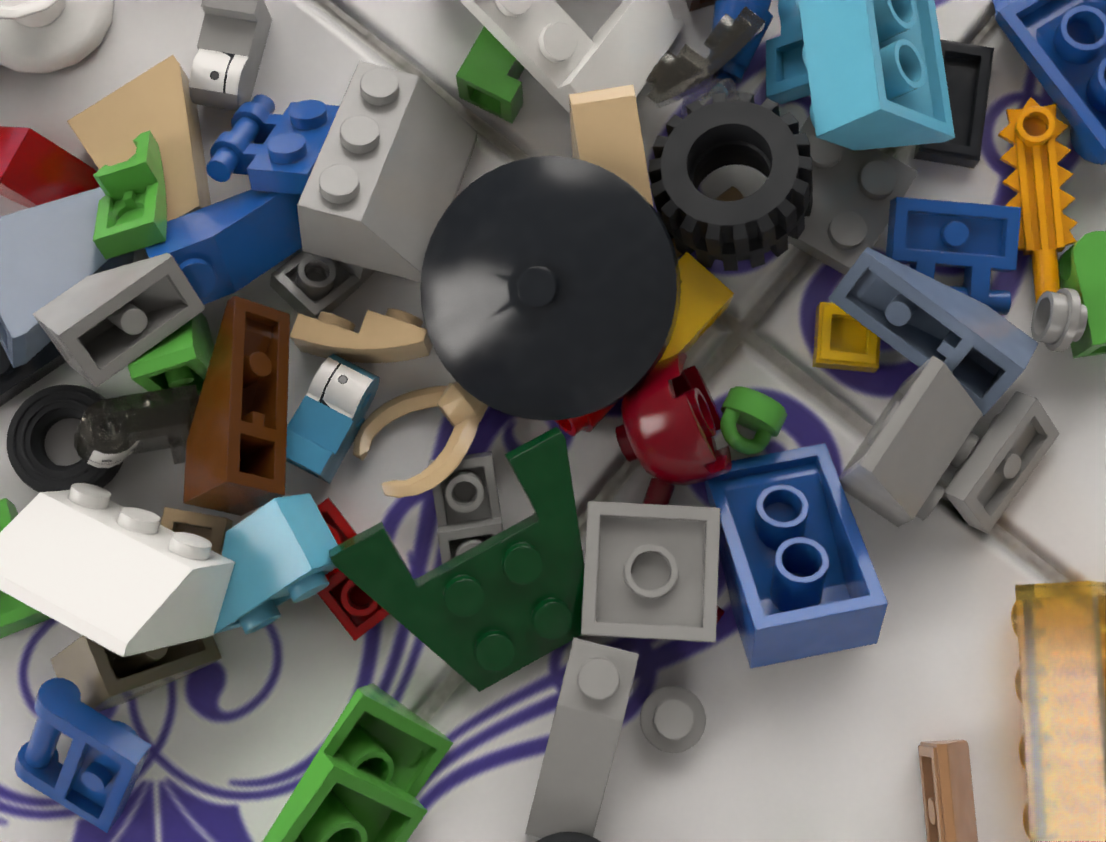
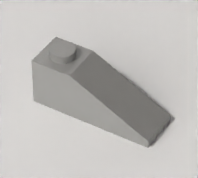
M573 638L525 834L544 838L560 832H577L593 837L620 736L639 654Z

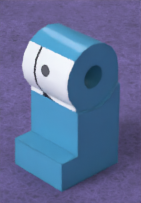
M336 354L330 355L318 369L307 394L287 425L286 461L330 484L361 425L365 421L364 416L375 397L380 377Z

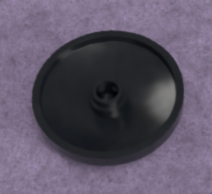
M539 156L520 159L499 166L472 182L455 198L438 221L430 238L422 266L420 292L423 319L429 339L436 354L451 376L479 401L498 411L524 419L548 421L581 417L602 410L627 396L652 372L663 356L676 325L680 305L681 284L678 259L672 239L656 210L640 192L614 173L587 161L562 156Z

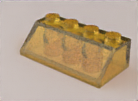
M1078 581L1015 585L1016 602L1012 607L1011 622L1013 630L1018 637L1020 667L1015 676V689L1017 697L1022 703L1024 734L1019 743V757L1023 768L1026 770L1028 801L1023 811L1025 833L1030 842H1106V582Z

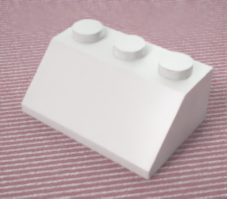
M74 483L71 485L70 490L40 492L0 532V590L122 657L213 636L235 565L234 561L212 551V543L206 538L186 532H174L160 525L161 518L157 514L140 508L123 507L110 500L111 493L108 490L87 483Z

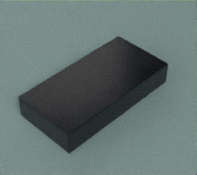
M940 39L955 138L941 143L916 145L914 159L974 169L980 161L994 48Z

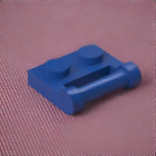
M65 678L49 679L38 690L34 706L37 719L30 740L21 746L18 752L14 770L23 782L108 833L123 813L152 745L141 739L129 725L121 721L111 720L81 702L80 690L72 681ZM61 732L73 739L64 764L58 762L59 753L56 749Z

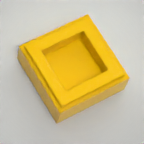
M820 302L816 307L812 367L875 373L879 369L881 338L836 304Z

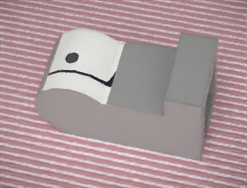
M202 0L201 7L205 15L197 44L198 52L191 66L189 80L190 97L192 102L197 105L237 111L240 105L251 100L272 18L264 0Z

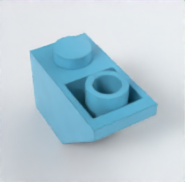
M310 493L274 498L226 531L222 556L234 561L235 565L214 634L242 627L246 635L256 632L281 617L277 607L291 598L294 603L300 602L315 595L329 585L325 575L336 568L330 559L329 550L338 544Z

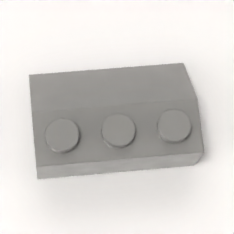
M359 61L297 204L302 251L421 282L423 261L430 238L438 221L457 196L477 141V131L420 76Z

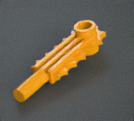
M1030 97L1022 109L1006 110L1008 125L998 136L1013 145L1000 160L1016 170L1002 184L1018 194L1005 206L1021 207L1018 250L1023 251V255H1031L1035 303H1037L1045 291L1056 293L1061 289L1057 252H1062L1065 246L1076 243L1070 230L1078 222L1062 213L1076 199L1060 189L1073 176V173L1058 165L1070 153L1071 149L1056 141L1068 129L1069 125L1056 118L1057 103L1042 107Z

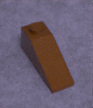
M233 296L227 301L187 438L184 504L242 516L267 504L274 498L285 496L290 340L289 313L238 296Z

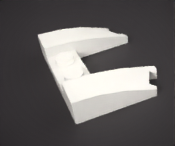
M459 0L569 114V94L633 85L637 97L663 60L684 25L682 17L674 19L668 0H623L594 37L590 39L555 0Z

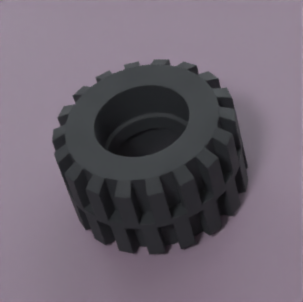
M726 92L713 94L712 104L702 106L699 99L686 106L688 116L682 119L674 115L666 123L668 137L657 136L652 147L655 159L649 160L650 187L657 213L665 224L671 239L674 238L676 249L684 255L686 252L692 254L696 251L697 261L708 268L712 267L715 260L723 261L724 271H738V261L750 260L751 267L755 268L765 264V253L771 251L776 257H779L787 251L788 236L798 240L805 229L804 216L810 217L813 205L812 157H810V143L806 133L799 134V121L790 112L780 117L778 103L766 98L761 105L754 103V94L744 92L739 93L738 100L727 101ZM728 165L749 166L767 177L766 182L755 193L735 201L715 200L697 190L706 176L714 170Z

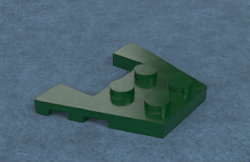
M557 427L505 454L534 510V514L426 574L413 578L382 522L329 550L330 559L337 569L479 692L572 641L573 638L581 636L584 559L566 439L562 431Z

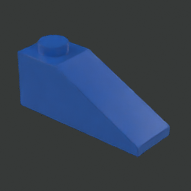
M252 189L167 221L166 241L145 247L144 249L148 258L165 253L172 255L203 305L239 291L302 248L297 204L301 195L254 191Z

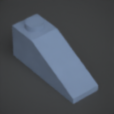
M869 247L862 252L828 298L918 367H921L932 356L943 361L981 410L983 416L1026 369L1039 344L988 305Z

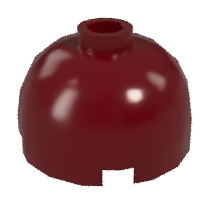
M681 352L658 362L652 372L623 398L621 406L623 424L615 428L619 447L627 461L639 460L648 474L666 484L686 486L725 474L732 468L729 445L717 450L714 436L716 431L720 430L721 418L713 398L695 365L683 370L687 355Z

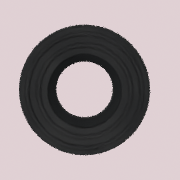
M56 385L36 392L25 400L15 412L7 432V454L14 471L27 486L39 493L70 490L71 485L74 483H87L103 488L119 472L123 461L110 468H97L87 464L93 451L96 450L103 454H119L127 451V432L118 410L99 393L78 385ZM67 418L79 419L86 424L91 435V443L87 454L80 461L72 465L60 466L54 464L48 458L45 451V438L49 429L60 420Z

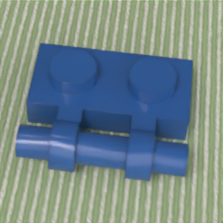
M262 94L256 95L251 102H245L240 105L231 119V131L220 134L210 149L211 159L206 166L208 175L218 182H226L232 174L248 175L251 189L254 191L302 195L340 106L325 105L318 100H303L291 102L283 115L273 114L275 104L271 98Z
M895 197L890 200L886 256L902 264H910V268L933 279L935 266L965 269L962 286L949 287L988 305L1000 315H1007L1011 307V293L1008 290L990 289L991 271L1011 272L1016 270L1021 207Z

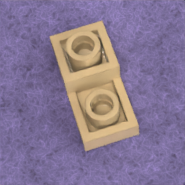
M388 308L386 315L367 310L359 333L354 332V323L335 314L320 312L318 319L298 313L290 334V338L301 352L323 358L336 354L349 362L357 363L409 361L429 356L433 347L427 329L422 328L423 321L420 318L393 308Z

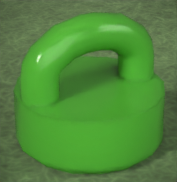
M735 386L730 388L720 409L723 413L720 429L724 440L734 450L746 455L758 454L766 448L771 437L779 435L788 414L785 408L771 397L750 388ZM736 423L756 432L754 438L747 439L738 432Z

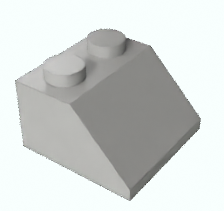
M932 356L900 385L839 476L845 492L897 527L912 521L915 516L922 521L928 517L944 494L945 489L937 483L949 464L958 468L967 459L979 440V436L971 431L983 413L943 361Z

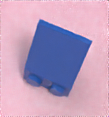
M825 443L732 460V468L729 472L704 481L709 506L720 508L719 552L733 615L750 669L877 644L888 602Z

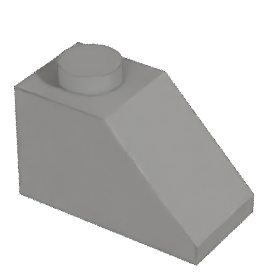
M165 253L89 275L32 315L66 362L97 388L206 308L173 256Z

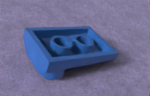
M992 0L995 8L996 22L1070 123V142L1075 152L1084 160L1094 164L1105 165L1106 0Z

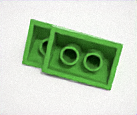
M374 683L357 688L262 842H407L428 812L415 797L450 749L453 742Z

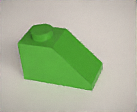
M199 313L128 365L131 379L166 405L200 395L214 349V342L206 317Z

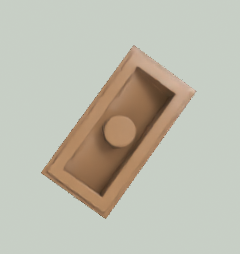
M943 740L920 742L918 750L927 842H978L967 741Z

